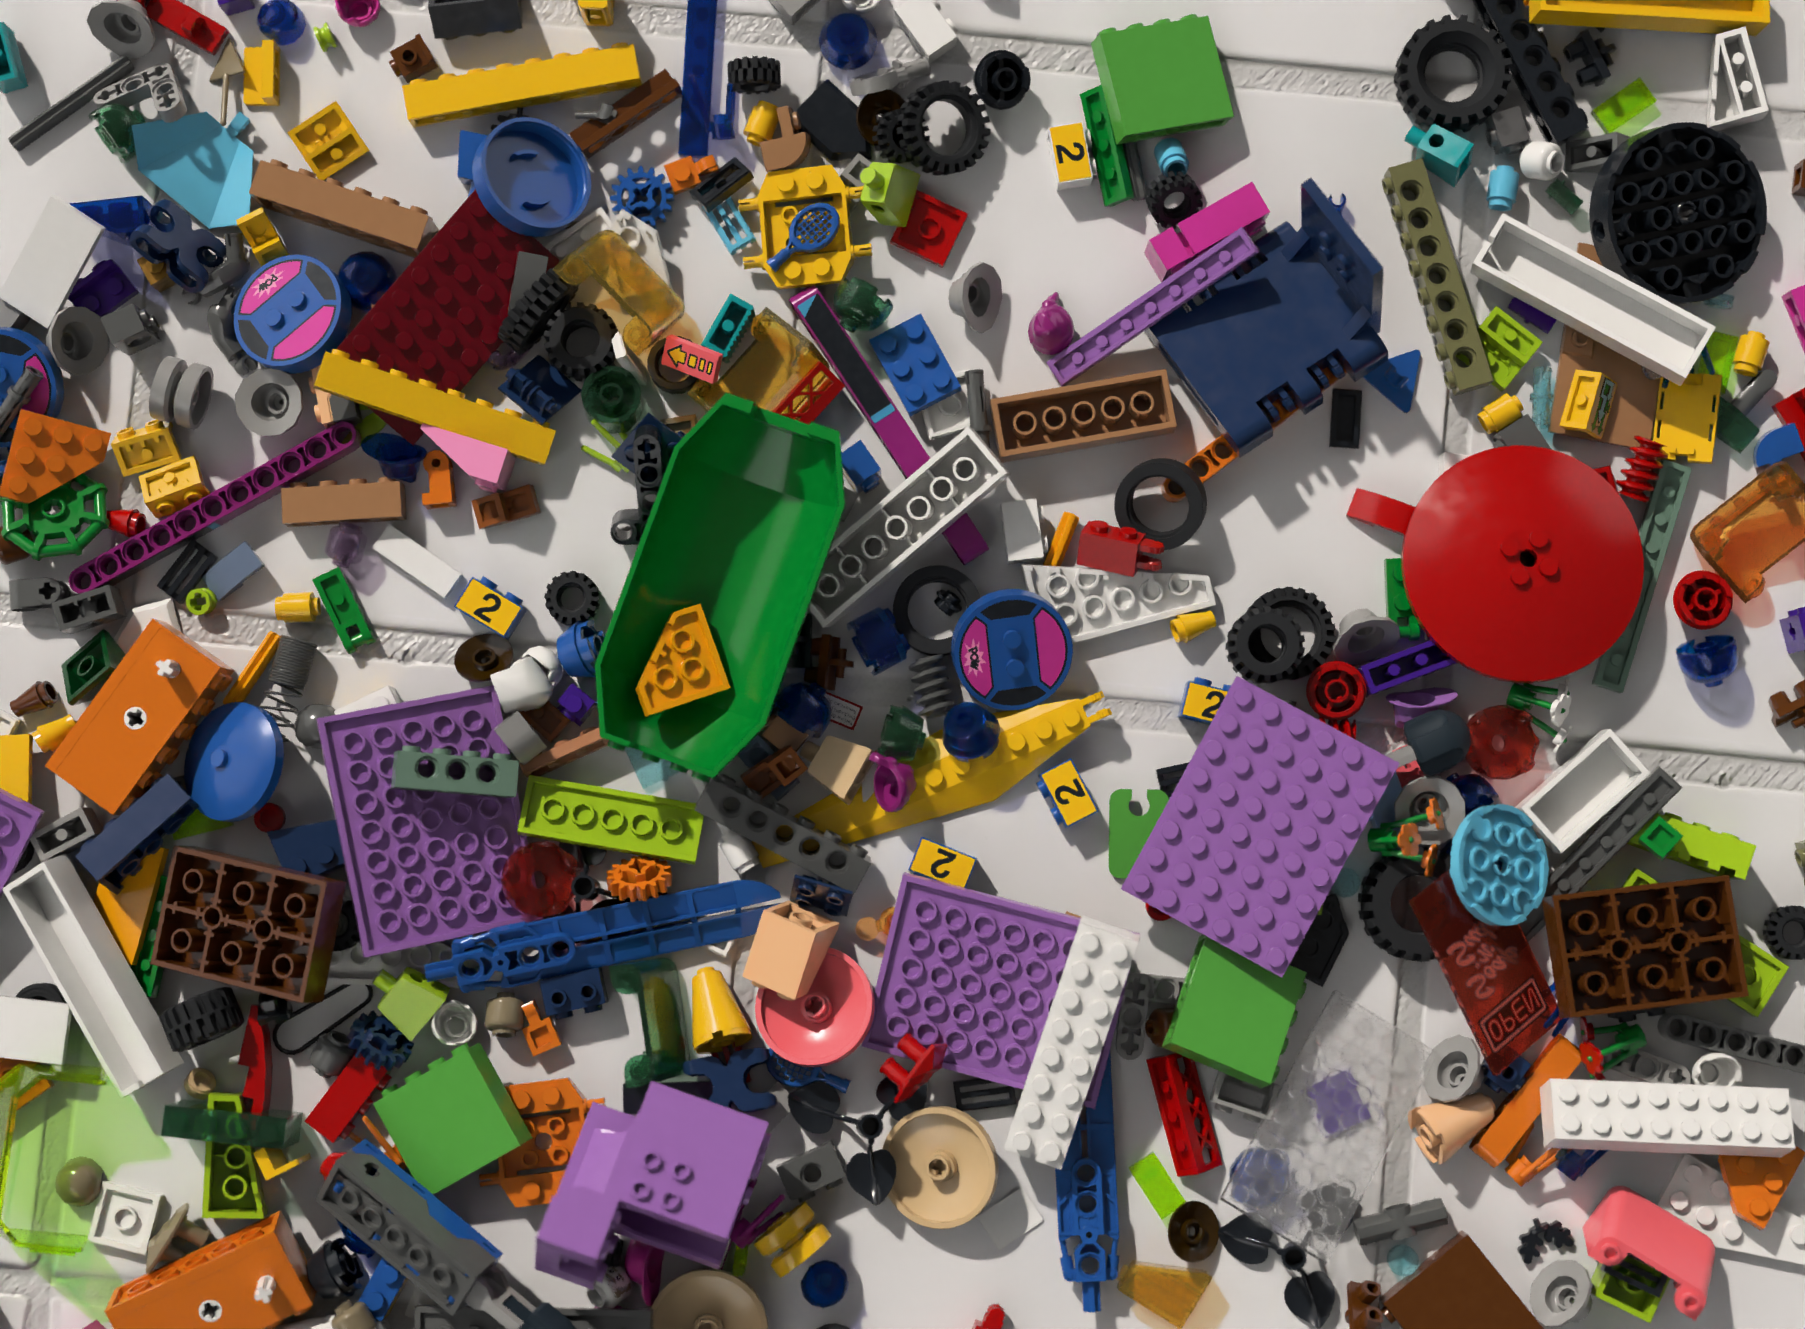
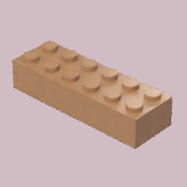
M271 159L270 163L260 160L249 190V194L265 209L413 258L417 257L439 231L433 222V218L427 215L428 211L420 207L411 206L410 209L399 206L400 202L395 199L383 196L382 200L371 197L372 193L365 189L355 187L353 191L344 188V184L338 180L327 178L326 181L317 179L316 174L301 168L298 172L290 170L287 164L275 159Z
M1166 369L990 399V411L999 460L1002 463L1172 434L1177 428Z

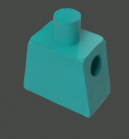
M1436 124L1431 125L1427 133L1412 126L1404 139L1405 142L1417 148L1415 160L1422 158L1427 170L1453 187L1457 185L1471 164L1474 144Z

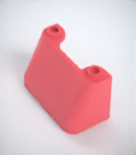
M1625 1186L1612 1187L1582 1227L1588 1256L1606 1266H1615L1620 1264L1628 1253L1634 1255L1674 1280V1288L1677 1289L1674 1294V1303L1677 1309L1695 1321L1704 1309L1707 1301L1716 1255L1712 1239L1632 1189Z

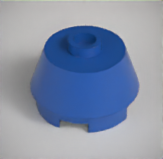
M594 620L586 622L577 621L557 639L559 661L564 670L572 677H596L595 662L605 634L603 630H595L593 627Z

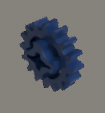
M374 1010L369 1015L361 1013L360 1017L356 1018L351 1025L350 1032L347 1035V1038L352 1040L349 1048L357 1049L355 1057L363 1056L365 1058L364 1064L368 1065L372 1062L375 1064L376 1070H379L382 1065H384L387 1071H391L393 1066L399 1069L403 1062L406 1063L414 1046V1043L409 1041L383 1014L377 1016Z

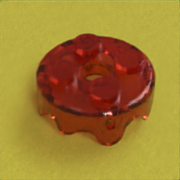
M1508 705L1486 707L1475 713L1467 723L1471 735L1470 750L1465 757L1467 763L1479 775L1492 780H1507L1530 771L1535 766L1534 757L1540 743L1531 726L1533 717L1526 711L1518 710ZM1495 735L1501 736L1504 741L1501 751H1496L1492 746V739Z
M533 842L519 847L511 853L502 869L501 884L505 898L519 913L530 917H546L563 912L574 897L571 884L576 877L577 861L571 854L552 842ZM536 871L543 873L545 876V884L541 888L534 887L531 882V877Z

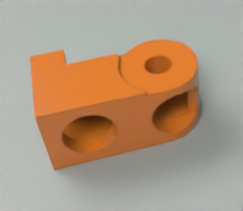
M440 450L430 451L423 460L424 469L429 477L430 493H422L423 506L426 509L456 507L452 461Z

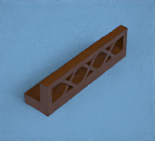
M665 68L611 105L614 108L613 110L618 111L614 120L608 124H603L598 120L590 119L570 132L569 135L581 149L585 159L588 160L683 96L681 87Z

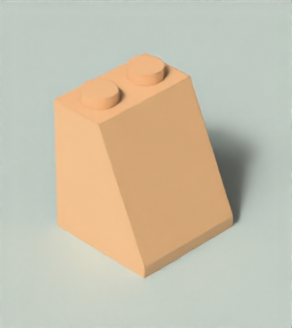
M789 900L763 910L743 977L751 980V983L758 988H769L778 992L777 995L785 1000L793 1001L806 995L840 923Z

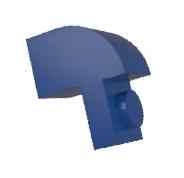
M1788 423L1766 432L1758 440L1753 451L1754 467H1761L1767 464L1768 469L1764 470L1769 487L1775 486L1777 491L1791 487L1781 459L1805 451L1795 423Z

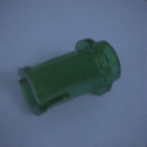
M1556 178L1545 190L1548 194L1547 198H1553L1572 215L1584 201L1565 185V180L1560 181Z

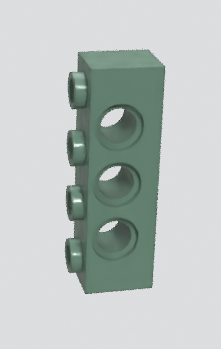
M402 746V751L394 752L391 788L513 798L517 794L519 761L511 760L510 754L493 753V758H482L481 752L463 751V756L451 755L450 749L433 748V753L421 752V747ZM421 761H428L432 765L433 771L429 777H423L419 774L418 764ZM452 763L460 765L463 770L462 777L459 780L452 779L448 774V768ZM481 766H488L492 770L493 776L489 782H484L479 778L478 772Z

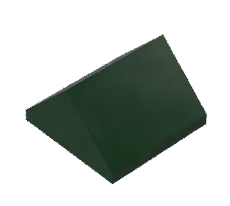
M102 629L61 665L67 701L72 706L92 701L126 655L105 629Z

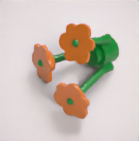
M1435 797L1429 799L1430 806L1426 807L1425 814L1394 822H1384L1380 824V828H1370L1367 836L1370 851L1381 852L1382 856H1395L1421 862V867L1426 869L1425 876L1432 877L1437 862L1438 845L1433 844V846H1430L1429 851L1425 850L1423 855H1418V845L1421 843V836L1418 834L1416 823L1429 820L1431 825L1435 824L1437 830H1444L1443 814ZM1401 827V832L1398 835L1397 832L1392 829ZM1397 846H1399L1402 849V851L1394 849L1397 848Z

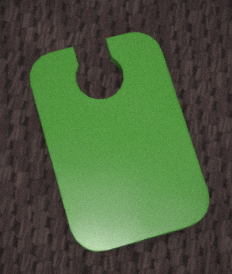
M1117 789L1111 794L1109 800V871L1114 877L1127 878L1169 801L1164 791L1147 789V800L1150 807L1148 812L1141 816L1134 815L1129 809L1132 789Z

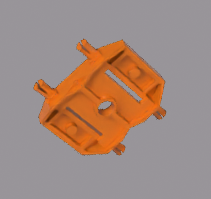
M569 1077L504 1086L520 1115L570 1109V1112L522 1118L533 1138L499 1157V1170L496 1173L479 1174V1180H485L479 1182L480 1187L501 1186L515 1208L549 1204L552 1197L557 1194L566 1170L518 1175L517 1171L568 1165L592 1102L598 1104L606 1102L605 1097L587 1100ZM547 1133L551 1136L552 1145L549 1149L545 1150L537 1146L536 1138L538 1134Z

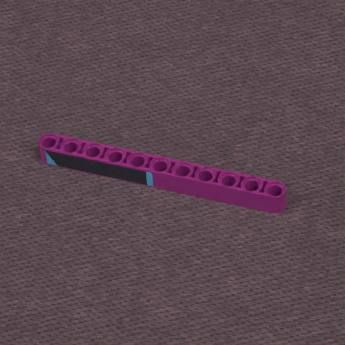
M815 285L808 286L788 299L792 308L907 479L924 465L930 457ZM967 513L942 532L964 566L989 550L988 545Z
M339 422L79 566L69 576L70 588L81 594L106 585H116L186 546L192 539L196 540L281 493V488H290V483L300 482L356 451L361 444V433L348 422ZM351 430V441L341 444V434L344 431ZM326 445L325 455L321 458H315L314 450L316 447ZM294 459H299V470L290 473L288 470L289 463ZM272 473L274 475L273 484L269 487H263L262 481L264 476ZM242 488H247L248 497L244 501L238 502L236 498L238 491ZM221 502V513L217 516H212L211 507L215 503ZM190 517H195V527L190 531H186V520ZM168 531L170 540L167 544L161 546L159 537L163 532ZM142 546L144 554L140 559L135 560L133 551L136 547ZM116 560L118 564L117 570L109 575L107 566L111 561ZM90 575L92 579L91 584L88 588L83 589L81 580L84 576Z

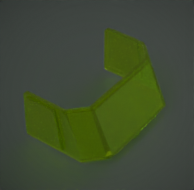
M19 1063L0 1078V1236L14 1246L28 1248L29 1252L75 1256L77 1252L83 1251L87 1243V1235L8 1228L1 1219L18 1099L42 1079L106 1085L110 1079L104 1068L73 1064H50V1066Z

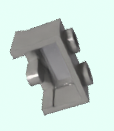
M1218 1071L1209 1100L1215 1102V1109L1231 1114L1232 1110L1236 1109L1244 1112L1243 1118L1260 1123L1263 1118L1270 1121L1280 1085L1271 1083L1268 1086L1259 1088Z

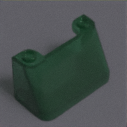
M659 957L609 966L611 983L617 992L621 994H638L646 1051H643V1054L631 1057L624 1067L626 1088L651 1084V1081L659 1082L683 1075V1063L691 1059L676 964L667 957Z

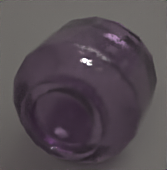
M340 522L339 526H333L330 529L325 553L333 559L332 564L349 568L350 564L361 562L367 544V536L362 532V527L347 522Z

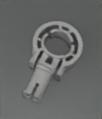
M921 57L904 64L899 60L892 61L893 67L878 68L877 71L854 77L849 80L852 96L867 95L886 89H893L895 86H898L900 89L906 88L909 80L930 75L929 61L926 57Z

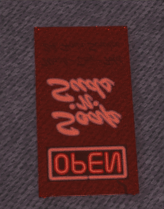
M1449 869L1413 897L1409 903L1492 1075L1497 1076L1562 1019L1559 1016L1558 1004L1520 924L1492 926L1475 918L1461 902Z

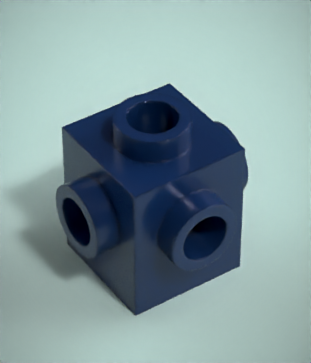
M1503 1046L1493 1056L1491 1053H1488L1482 1061L1481 1066L1484 1069V1077L1486 1078L1484 1084L1498 1094L1501 1090L1511 1094L1513 1090L1518 1091L1526 1080L1524 1074L1532 1064L1509 1047Z

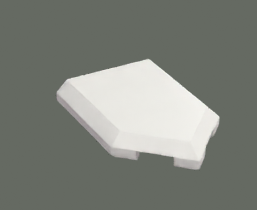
M621 209L610 231L601 243L615 302L672 289L658 231L624 209Z
M169 598L130 610L114 637V640L125 654H127L152 618L167 622L182 632L175 611L174 599Z

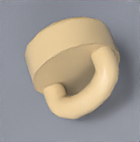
M204 1068L191 1070L184 1080L185 1091L193 1098L206 1100L216 1087L215 1076Z

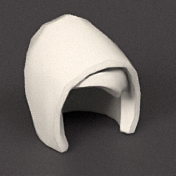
M532 656L519 659L510 668L490 675L505 713L540 708L547 703L553 694V687Z

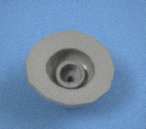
M103 0L91 7L87 23L92 35L106 48L119 56L125 55L128 58L138 59L152 51L156 37L147 10L135 0Z
M979 262L970 267L967 273L962 275V278L952 283L948 297L952 312L963 317L970 329L978 333H984L992 328L1002 301L1001 279L993 266Z
M66 307L54 315L46 335V346L49 348L58 367L69 374L87 375L101 366L109 351V341L99 315L86 307Z
M272 368L258 369L243 379L235 394L236 414L246 429L263 437L283 435L295 427L304 409L303 391L294 377L287 372Z
M1367 608L1350 612L1339 624L1340 635L1333 645L1334 658L1336 661L1356 666L1382 656L1392 650L1400 639L1399 625L1388 617L1376 616Z
M1440 776L1419 777L1406 784L1394 802L1395 820L1398 821L1425 814L1426 807L1430 806L1429 799L1434 797L1437 799L1443 814L1444 830H1437L1435 824L1431 825L1429 820L1417 822L1418 834L1421 836V845H1441L1452 839L1465 818L1464 798L1453 783Z
M1462 1035L1447 1038L1430 1051L1423 1065L1422 1084L1429 1097L1443 1103L1461 1100L1465 1095L1474 1093L1481 1086L1484 1079V1069L1480 1064V1051L1473 1039Z
M1557 1260L1542 1269L1531 1285L1530 1305L1534 1317L1546 1327H1563L1569 1322H1579L1586 1318L1591 1311L1592 1298L1590 1294L1593 1286L1588 1270L1575 1260Z

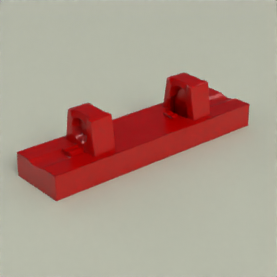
M135 0L147 10L150 20L213 56L216 55L229 33L226 27L178 0H150L147 7L145 6L147 0Z

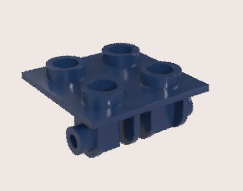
M539 354L521 369L515 370L510 368L505 375L508 380L498 387V390L540 425H543L582 392V389Z
M648 412L611 457L635 474L633 455L635 432L642 425H653L661 433L665 474L674 447L686 434L682 431L676 434ZM643 439L646 444L645 453H649L651 449L649 439ZM646 466L642 468V470L647 474H654L657 472V470L652 466Z
M795 874L790 900L795 901L801 907L823 909L825 913L831 916L843 915L847 917L853 891L843 889L835 884L833 886L831 882L828 884L823 883L822 879L817 881V878L805 874L803 876Z

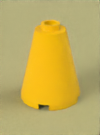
M714 967L699 969L697 975L692 978V1038L694 1051L696 1050L698 1054L723 1052L722 1047L732 1044L734 1048V1042L735 1047H738L752 1039L751 1029L722 972L714 970Z

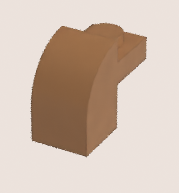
M788 105L776 108L782 137L760 142L766 172L794 169L806 159L810 150L811 137L806 132L798 133L797 130L801 129L798 112H793V109Z

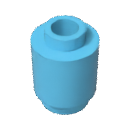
M1165 138L1158 142L1154 148V156L1161 173L1165 177H1168V171H1173L1175 176L1177 171H1181L1185 175L1189 167V160L1181 142L1176 138Z
M1500 165L1497 166L1496 170L1490 171L1486 197L1490 209L1497 211L1512 210V206L1516 203L1520 177V174L1514 171V167Z

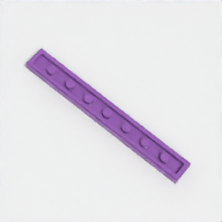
M1244 227L1239 228L1046 362L1060 385L1062 387L1066 386L1260 251Z

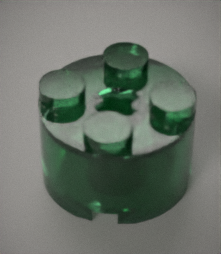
M607 366L596 373L593 372L583 384L581 392L582 403L590 424L592 420H596L609 433L614 434L626 433L638 422L643 410V400L640 386L631 372L618 366ZM613 397L617 398V400H614L613 403L608 402L612 401Z

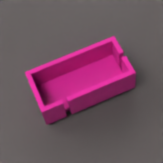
M1250 182L1177 224L1180 229L1179 233H1176L1174 228L1171 227L1149 239L1144 254L1159 280L1163 282L1241 227H1244L1250 238L1256 236L1262 231L1261 227L1266 224L1265 221L1270 211L1253 182Z

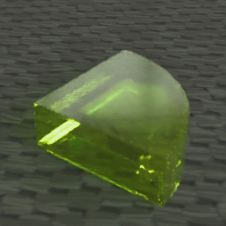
M749 1244L743 1249L736 1245L732 1275L743 1276L745 1274Z

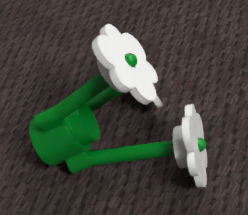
M1566 677L1565 684L1559 683L1558 689L1535 686L1529 683H1523V685L1514 683L1508 694L1506 705L1514 707L1513 713L1523 716L1553 736L1552 743L1556 745L1553 750L1555 754L1561 744L1567 742L1566 737L1573 729V726H1570L1567 731L1561 728L1557 732L1525 709L1531 710L1533 705L1549 709L1550 716H1552L1551 722L1556 727H1560L1563 724L1564 718L1569 714V706L1571 704V696H1569L1570 692L1568 691L1569 678ZM1533 692L1557 695V699L1553 703H1549L1536 698L1537 694Z

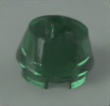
M890 705L889 714L886 715L880 735L881 746L877 749L876 753L884 757H893L897 762L913 761L917 749L922 750L926 737V733L922 732L924 719L904 705L902 707Z

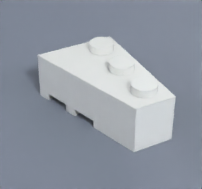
M1746 26L1716 34L1711 44L1706 125L1718 132L1764 119L1769 111Z

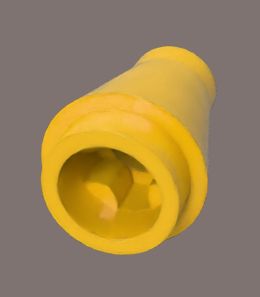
M1211 610L1176 615L1175 619L1170 620L1171 633L1177 643L1182 641L1187 643L1205 631L1216 627V620Z
M68 714L63 718L36 727L37 731L33 732L32 736L44 754L50 750L54 752L76 724V721L71 714Z

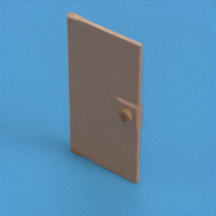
M1580 242L1577 244V253L1603 266L1594 245ZM1564 324L1547 432L1628 448L1640 447V444L1633 439L1634 436H1641L1651 440L1660 375ZM1575 370L1601 372L1617 383L1601 439H1596L1586 432L1567 430L1559 426Z

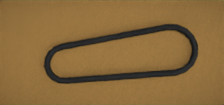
M343 984L325 994L323 1001L349 987L351 984ZM365 985L369 993L363 1003L299 1049L286 1050L282 1048L277 1040V1031L286 1021L277 1023L272 1036L275 1047L287 1055L301 1053L314 1044L321 1035L329 1033L364 1008L373 997L372 986ZM320 1002L309 1003L292 1013L290 1019Z

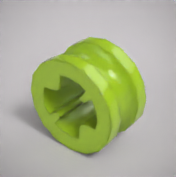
M327 22L323 23L322 28L313 27L323 52L328 51L327 48L329 46L338 47Z
M208 588L193 589L186 597V606L194 615L211 613L217 605L216 595ZM205 598L206 604L197 605V599Z

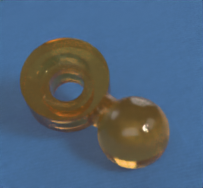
M895 907L884 910L879 920L871 917L861 918L856 924V934L862 940L870 941L876 938L881 931L888 935L891 926L890 919L893 917Z

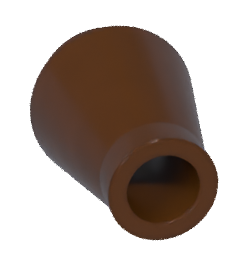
M37 681L18 698L11 701L10 707L17 717H21L25 714L52 708L54 703L58 701V695L54 686L49 681Z

